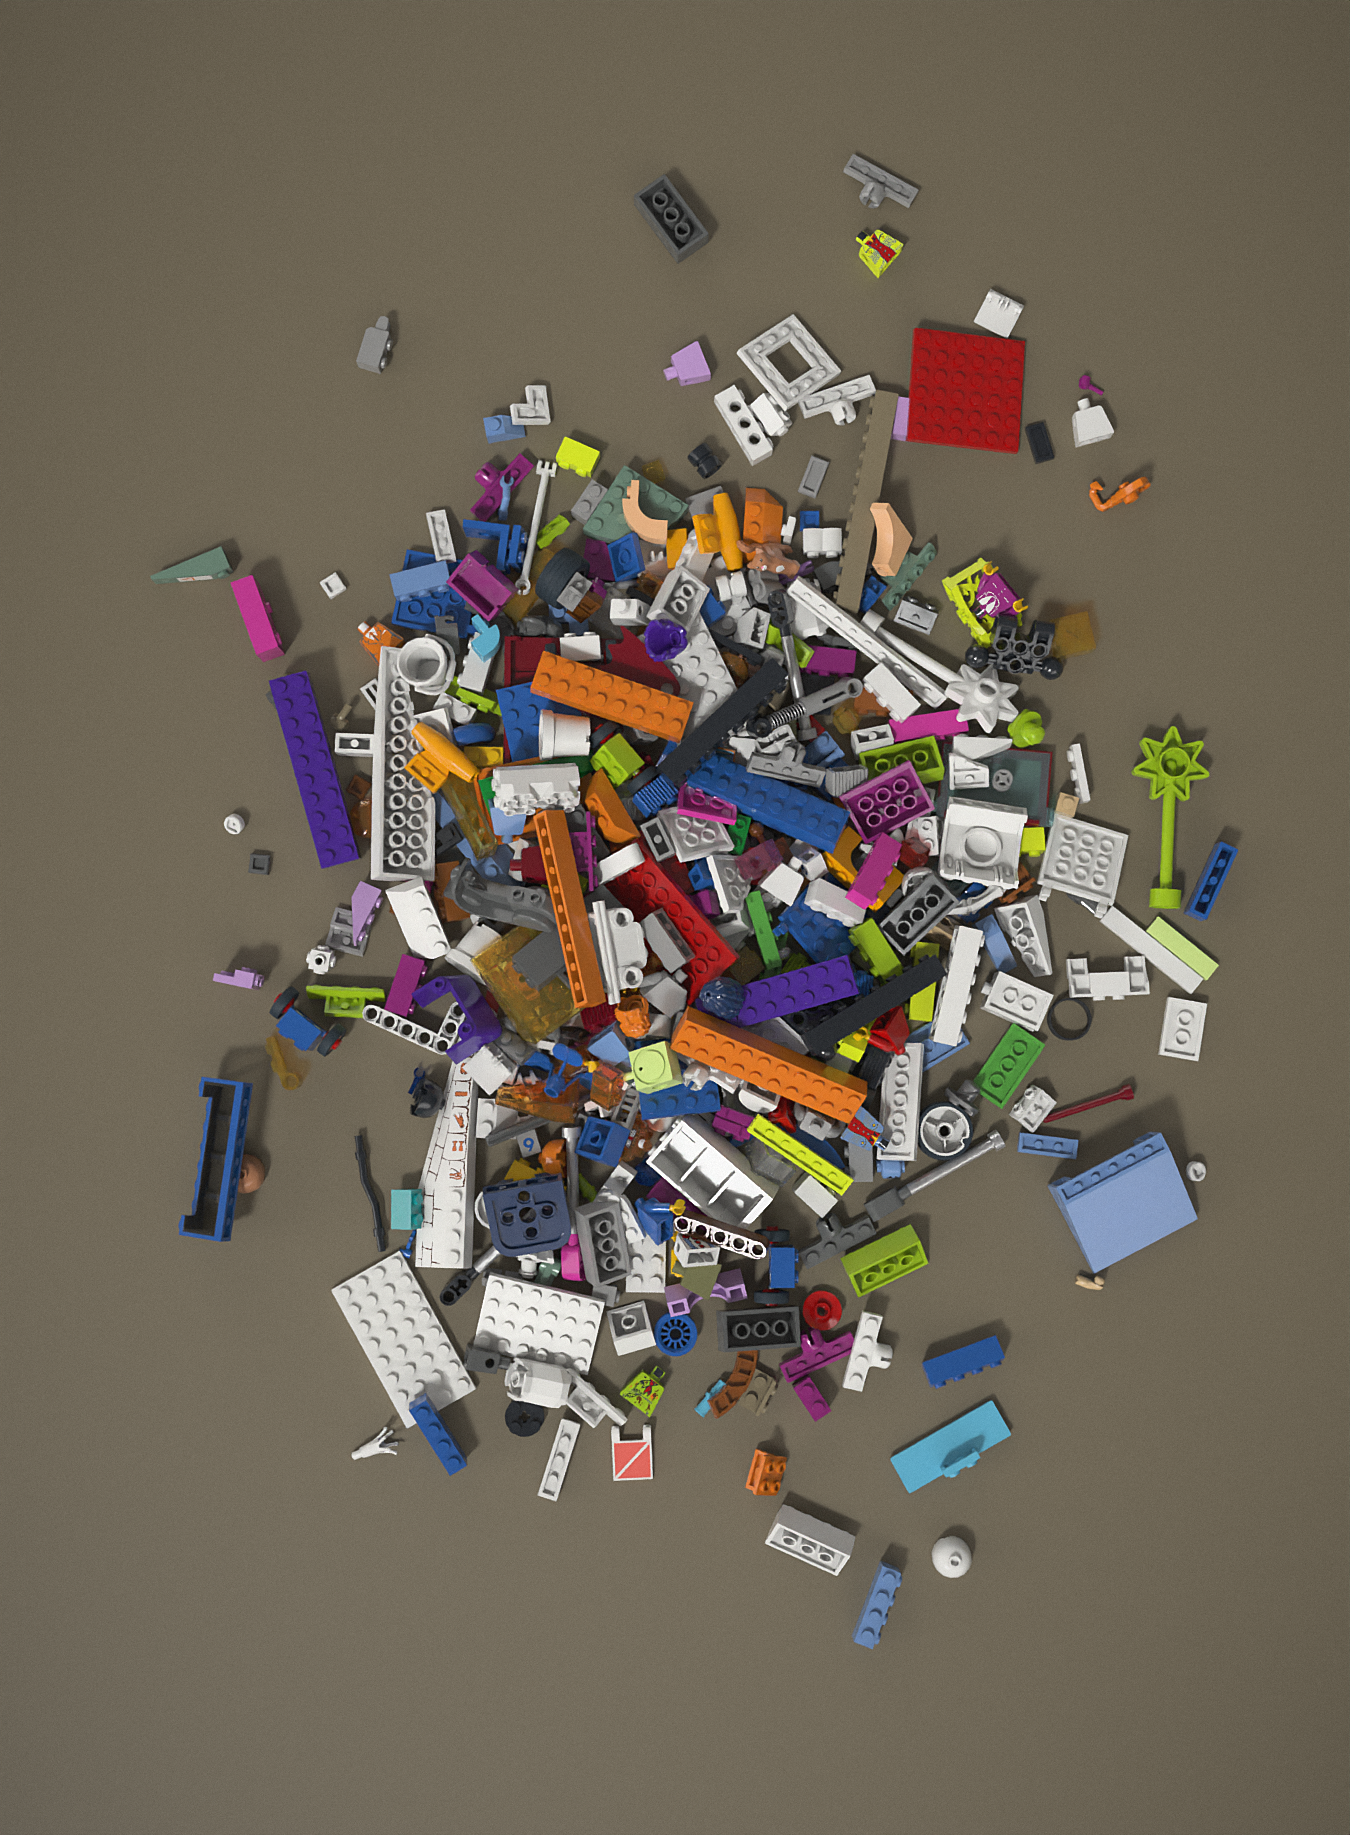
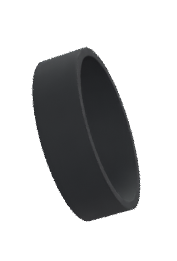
M1075 998L1058 1000L1050 1007L1047 1014V1024L1054 1036L1065 1041L1077 1040L1083 1037L1089 1031L1092 1022L1089 1008L1085 1003ZM1070 1000L1077 1002L1086 1012V1028L1075 1038L1060 1036L1052 1026V1012L1062 1001Z

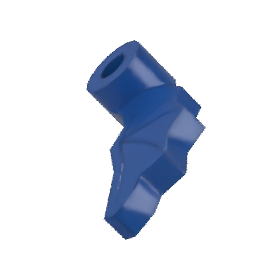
M413 1229L406 1249L400 1248L399 1250L406 1258H410L413 1250H410L417 1229Z

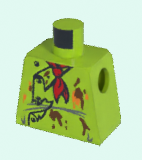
M657 1365L650 1374L645 1370H641L621 1389L620 1395L650 1417L665 1389V1386L659 1381L666 1372Z

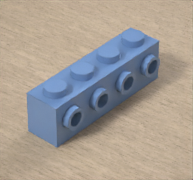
M883 1561L879 1562L852 1634L854 1642L873 1649L874 1644L879 1643L881 1637L879 1631L881 1626L886 1624L888 1607H892L895 1600L894 1591L896 1587H900L903 1576H901L898 1567Z

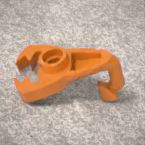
M1146 476L1137 479L1131 484L1127 481L1118 487L1119 491L1102 504L1097 495V490L1102 491L1103 488L1095 481L1090 484L1089 497L1096 509L1104 512L1119 503L1124 502L1125 505L1136 501L1139 498L1138 494L1147 490L1151 484Z

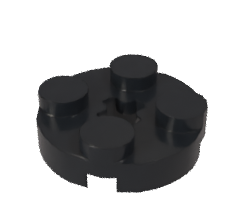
M513 1400L505 1412V1422L509 1431L520 1437H529L537 1433L543 1425L545 1418L542 1405ZM523 1411L530 1415L526 1422L519 1418Z

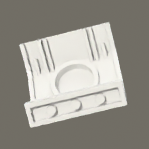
M949 796L943 825L938 866L939 877H943L946 880L958 879L966 883L978 882L985 886L997 885L1005 889H1018V862L1022 831L1028 817L1027 808Z

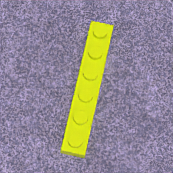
M759 1113L748 1126L747 1131L840 1195H843L854 1181L851 1176Z

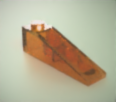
M565 1078V1084L572 1078ZM579 1078L569 1085L565 1091H561L557 1098L550 1097L545 1093L544 1088L547 1083H542V1080L535 1081L536 1084L533 1085L516 1084L499 1087L495 1099L496 1105L554 1122L575 1123L579 1101Z

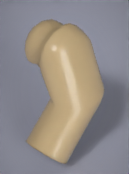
M1078 1274L1075 1279V1284L1094 1290H1101L1105 1283V1279L1100 1276H1096L1094 1280Z

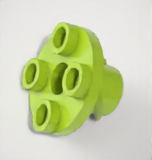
M1024 709L1014 722L1008 726L1010 739L1018 747L1038 744L1045 736L1041 716L1033 710Z

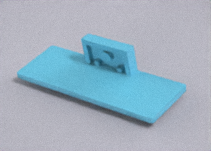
M990 1400L897 1453L890 1460L907 1491L912 1493L943 1474L946 1478L949 1476L952 1478L957 1476L962 1468L974 1466L978 1463L977 1460L980 1459L979 1453L1009 1437L1011 1433L995 1404Z

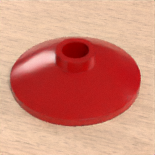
M816 1291L810 1294L803 1304L805 1321L812 1328L821 1331L829 1330L836 1326L842 1315L839 1300L835 1295L827 1291ZM819 1308L824 1310V1315L818 1313Z

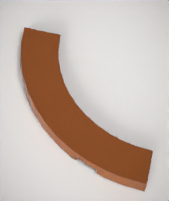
M758 1350L738 1351L735 1366L729 1379L719 1392L707 1400L716 1419L733 1408L747 1390L755 1372Z

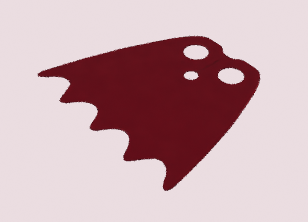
M621 625L620 628L624 636L623 642L621 644L608 645L612 654V661L607 665H598L597 669L661 691L663 684L669 683L673 687L671 695L678 697L681 687L673 673L663 662H654L649 657V654L646 653L645 644ZM578 709L580 712H584V713H587V714H590V715H594V714H591V713H589V712H586V711H583V710Z

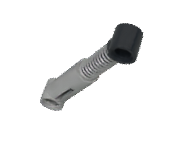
M841 678L839 682L798 699L796 704L794 703L773 714L760 718L755 717L752 721L748 720L746 731L751 736L766 738L773 728H778L802 716L808 717L848 698L858 697L862 693L863 685L856 678ZM851 683V690L849 691L848 686ZM760 723L761 728L757 732V725Z

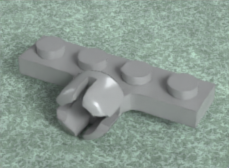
M855 154L851 156L843 171L865 185L860 192L859 198L863 205H866L869 199L872 200L868 208H877L885 197H889L909 208L919 191Z
M793 741L784 743L778 756L752 752L746 766V771L818 788H820L826 774L824 767L803 763L802 761L806 754L805 748L798 742H795L792 748Z

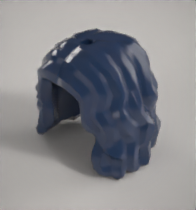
M716 977L705 983L699 995L703 1001V1006L707 1010L728 1020L740 1014V1009L743 1007L745 1000L741 984L731 977Z

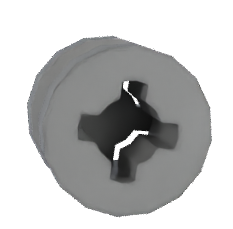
M1005 769L997 771L992 780L993 788L998 792L1007 791L1013 781L1012 774Z

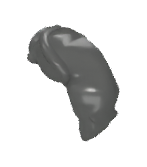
M529 615L517 622V635L520 637H538L542 635L545 638H564L565 633L563 632L562 624L549 616Z

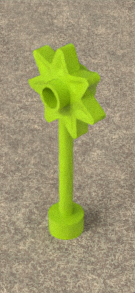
M1172 726L1167 729L1162 742L1149 738L1140 740L1139 745L1147 760L1131 771L1134 776L1151 779L1149 798L1151 800H1155L1163 794L1159 889H1150L1149 907L1160 909L1181 908V890L1172 889L1175 796L1182 802L1190 798V781L1203 780L1209 777V772L1195 761L1204 743L1196 741L1183 744L1177 728Z

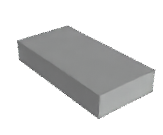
M811 455L798 492L815 499L829 462Z

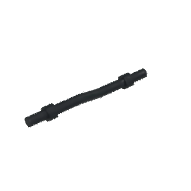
M362 1135L354 1136L356 1144L355 1158L358 1160L361 1184L372 1206L375 1226L373 1233L374 1237H376L378 1252L386 1251L384 1235H386L385 1227L382 1226L379 1202L368 1180L367 1151L364 1150Z

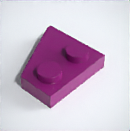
M586 539L583 558L590 563L587 579L597 577L602 581L615 582L606 542Z

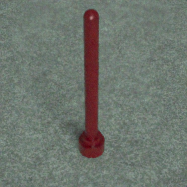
M1130 1084L1121 1086L1118 1092L1048 1114L1043 1122L1049 1123L1119 1099L1132 1100L1134 1099Z

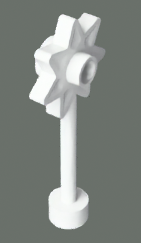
M871 609L865 614L860 622L862 626L889 647L949 683L944 695L961 704L956 716L957 721L977 719L984 731L990 733L996 725L997 719L1009 722L1015 720L1018 710L1009 700L1014 697L1019 687L1016 684L999 682L997 669H994L993 665H990L979 674L963 664L956 674L883 629L881 625L885 619Z

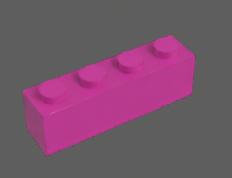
M959 709L910 716L902 724L899 720L896 722L894 719H890L887 722L894 738L893 745L934 736L936 742L943 741L945 737L949 736L954 738V736L966 734L969 731L967 720L962 722L956 720Z
M882 832L874 841L845 898L864 910L869 905L873 906L879 897L877 895L878 890L881 891L886 884L885 877H888L894 868L891 866L892 863H895L901 855L899 850L902 844Z

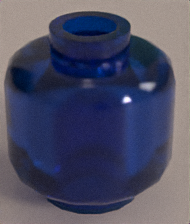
M647 1157L635 1167L634 1170L637 1171L635 1179L641 1185L652 1186L662 1176L646 1163L649 1158Z

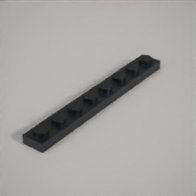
M630 586L625 592L630 597L629 599H638L649 606H652L655 600ZM707 627L717 648L722 649L725 647L729 649L728 653L734 657L739 658V656L746 658L745 662L751 666L759 665L762 667L765 661L763 656Z

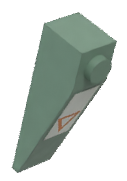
M220 546L150 577L155 584L224 579L234 571L225 550Z

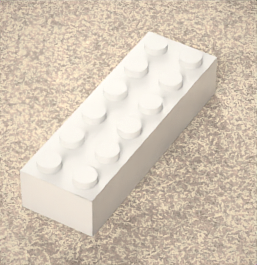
M959 925L954 927L945 971L948 975L942 979L929 1039L934 1042L957 1046V1042H961L963 1031H960L961 1024H965L967 1018L965 1007L966 1004L969 1005L972 993H969L970 985H974L976 974L973 972L975 966L979 965L980 955L978 951L979 947H983L985 935H982L983 931Z

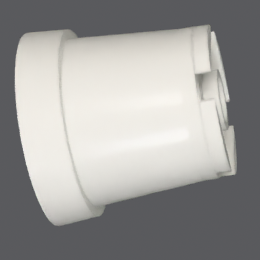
M541 709L539 719L540 761L552 760V757L584 756L589 754L590 719L588 717L553 713L552 710Z
M476 921L456 948L448 952L445 959L462 973L471 976L473 980L483 985H488L492 977L491 972L508 942L506 940L502 942L500 940L501 935L483 924L479 927V922Z

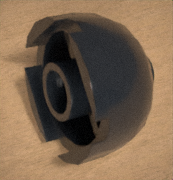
M426 1078L419 1081L412 1097L415 1099V1104L410 1105V1114L420 1118H428L434 1116L438 1110L443 1109L445 1099H443L441 1087L436 1082Z

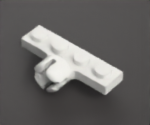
M870 375L811 394L798 402L804 419L829 411L835 423L843 426L845 425L844 418H846L848 424L856 418V411L852 403L875 395L876 389Z
M677 1052L678 1059L688 1065V1068L682 1075L684 1085L687 1087L691 1081L695 1082L690 1088L691 1090H701L705 1083L711 1080L733 1094L743 1080Z
M862 1310L842 1382L844 1388L862 1392L869 1367L876 1366L884 1369L889 1367L891 1362L888 1361V1358L892 1359L893 1349L890 1345L878 1343L876 1340L883 1318L882 1315Z

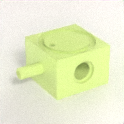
M662 1041L628 1052L632 1071L624 1073L622 1077L624 1081L634 1079L637 1091L650 1094L683 1083L677 1052L670 1049V1043Z

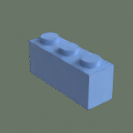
M446 560L389 574L394 596L397 601L401 600V602L410 601L412 597L416 596L427 597L436 591L438 593L447 592L449 588H452L446 583L451 576Z

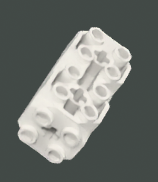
M575 763L507 766L493 769L491 784L492 791L496 793V796H494V807L504 811L506 816L516 814L532 815L536 812L535 809L539 807L543 811L564 810L565 813H571L575 810V806L579 805L580 791H578V786H580L578 766Z

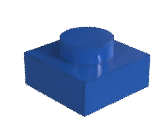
M800 511V532H803V529L819 528V511Z

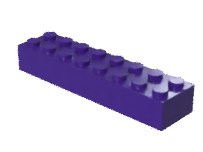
M848 954L741 985L744 990L745 1000L743 1007L740 1009V1014L735 1018H731V1020L724 1019L707 1010L700 998L695 999L699 1011L741 1028L860 993Z

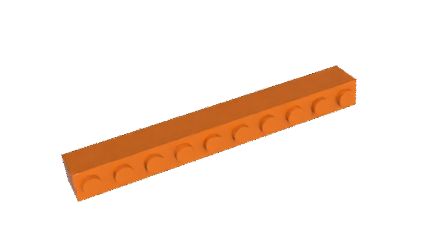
M545 810L533 817L575 1008L594 1007L606 1002L605 992L603 990L564 810Z

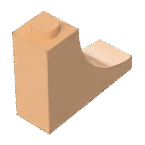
M872 503L870 510L874 516L877 528V546L872 565L881 576H896L913 538L889 503Z

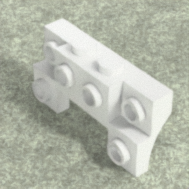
M1145 956L1124 957L1125 972L1088 973L1087 958L1066 959L1070 998L1093 997V1001L1105 1000L1106 996H1112L1113 1000H1122L1127 995L1150 994Z

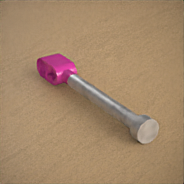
M580 1126L562 1127V1137L566 1138L567 1204L571 1219V1236L568 1243L562 1246L561 1267L563 1279L584 1281L586 1279L573 1210L579 1207L578 1154L574 1152L578 1144V1137H581L582 1134Z

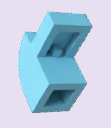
M477 614L471 619L472 625L480 633V636L471 642V646L483 663H485L499 650L501 643L500 633L496 624L491 627L485 618L481 619Z

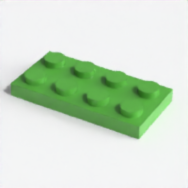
M1012 1023L973 1080L981 1089L979 1094L1002 1109L1045 1047V1044L1015 1023Z

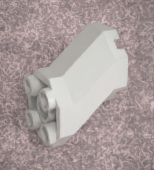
M803 578L821 593L818 579L810 582L809 578ZM791 581V582L787 583V588H784V586H783V589L787 591L788 587H789L794 581ZM790 596L794 620L790 624L791 632L800 640L806 639L807 636H821L825 634L829 625Z
M515 1357L513 1359L515 1362L510 1363L505 1376V1386H509L510 1391H507L508 1397L515 1401H524L551 1408H559L561 1405L567 1404L569 1387L572 1382V1376L567 1373V1369L560 1365Z

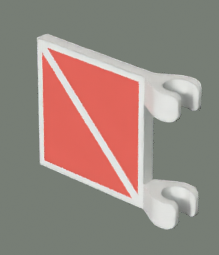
M643 1425V1439L620 1440L619 1426H612L613 1481L653 1479L651 1425Z

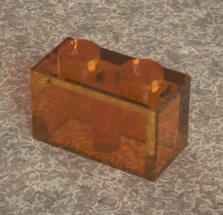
M604 1062L595 1069L592 1076L590 1101L607 1111H610L614 1106H618L622 1100L624 1072L607 1062Z

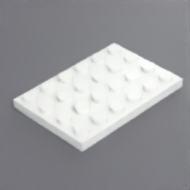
M698 612L687 633L688 645L685 650L674 659L662 661L680 684L681 691L678 697L694 702L681 741L676 743L677 746L737 691L700 612ZM644 634L638 636L637 638L645 644L644 640L646 637ZM665 683L661 686V691L672 694L673 687L671 684Z
M490 1272L473 1346L498 1351L502 1355L514 1358H526L560 1365L565 1369L569 1367L570 1369H575L578 1373L588 1375L605 1300Z

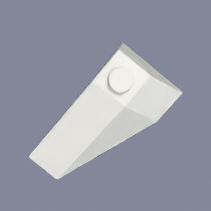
M1038 895L1022 897L1010 904L1006 903L995 907L994 910L1000 927L1008 933L1012 939L1010 941L1012 945L1019 949L1022 954V960L1033 976L1051 975L1052 967L1045 919Z

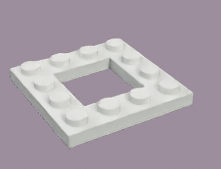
M794 314L749 342L737 352V355L784 411H787L841 373V370ZM789 341L812 367L811 370L790 384L766 357Z

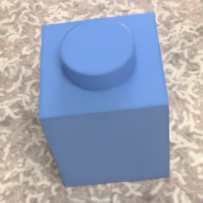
M498 415L483 418L488 444L526 437L524 425H512L511 416Z

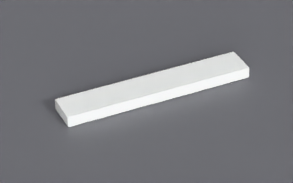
M1111 906L1102 919H1100L1103 925L1142 956H1145L1149 962L1189 994H1192L1203 980L1195 971L1114 906Z

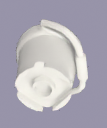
M426 634L425 637L415 638L407 642L400 650L397 657L398 672L407 683L415 686V691L427 695H438L447 690L453 681L456 667L455 653L452 646L446 640ZM439 643L443 644L449 651L450 661L448 664L447 656Z

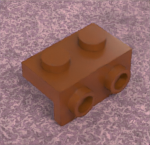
M1021 862L1018 863V889H1006L1003 895L998 897L1002 904L1006 901L1010 904L1018 898L1017 893L1021 890L1025 893L1034 886L1032 883L1036 879L1031 877Z

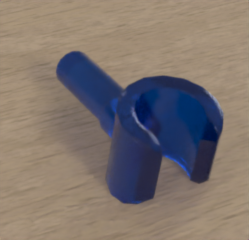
M419 1068L414 1070L415 1078L408 1091L411 1095L419 1081L425 1078L426 1075L424 1071L421 1077L416 1076Z

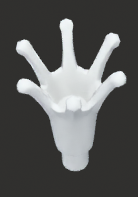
M384 1427L383 1431L374 1440L361 1446L359 1450L352 1452V1458L356 1460L379 1453H393L396 1455L397 1451L391 1450L388 1447L397 1446L398 1442L384 1443V1440L393 1433V1430H390L389 1433L383 1436L387 1431V1427Z

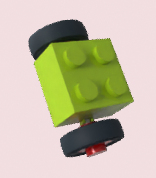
M609 720L607 723H602L594 729L595 733L589 738L590 745L593 748L604 744L589 761L596 771L603 769L614 790L634 775L633 780L627 786L630 793L634 795L652 782L658 775L657 769L652 765L645 770H639L644 761L620 733L613 737L620 726L617 722Z

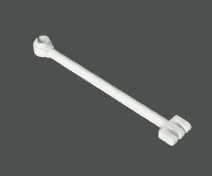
M538 460L536 474L541 475L522 574L515 583V586L519 588L518 594H522V590H520L522 586L526 587V590H523V595H527L531 590L529 574L549 476L555 477L557 463L554 462L552 469H549L550 462L546 461L545 468H542L543 462Z

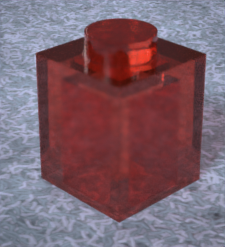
M915 837L901 842L899 860L911 869L919 866L922 867L927 863L931 849Z

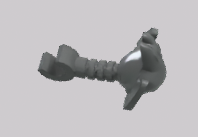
M552 1009L546 1017L543 1032L550 1041L554 1040L555 1044L559 1043V1038L574 1039L579 1043H584L588 1040L586 1035L579 1038V1034L583 1031L579 1027L573 1032L561 1030L557 1021L554 1020L557 1010Z

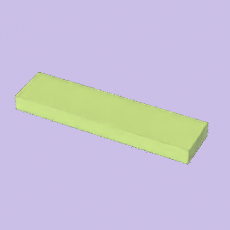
M1159 916L1155 918L1145 931L1204 980H1208L1219 966Z

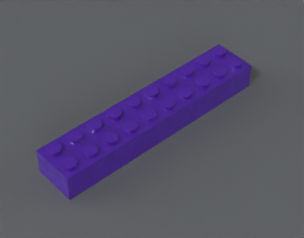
M302 671L269 680L321 869L362 859L310 673Z

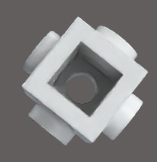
M318 945V947L311 949L306 960L309 963L308 969H314L313 972L318 974H325V972L330 971L336 963L335 950L329 949L325 945ZM318 957L322 959V963H318Z

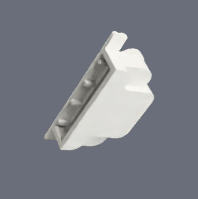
M605 900L592 902L594 912H589L587 915L603 990L608 994L609 1004L612 1005L621 1002L619 990L637 988L642 983L643 974L640 969L645 967L647 963L648 952L644 946V930L639 923L633 922L632 912L627 908L606 909Z

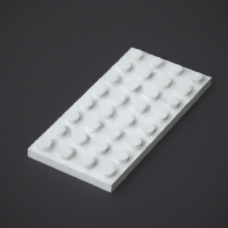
M400 1251L331 1290L406 1428L416 1424V1421L409 1412V1403L421 1395L427 1393L439 1411L476 1389L462 1360Z

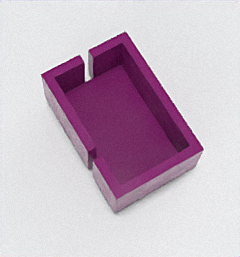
M475 550L467 554L446 583L487 621H491L499 616L507 606V603L519 591V588L493 564L488 566L489 561L480 552Z

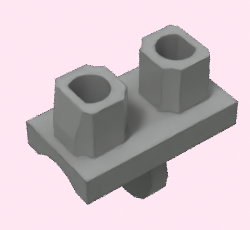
M576 572L556 601L573 612L592 585V582Z

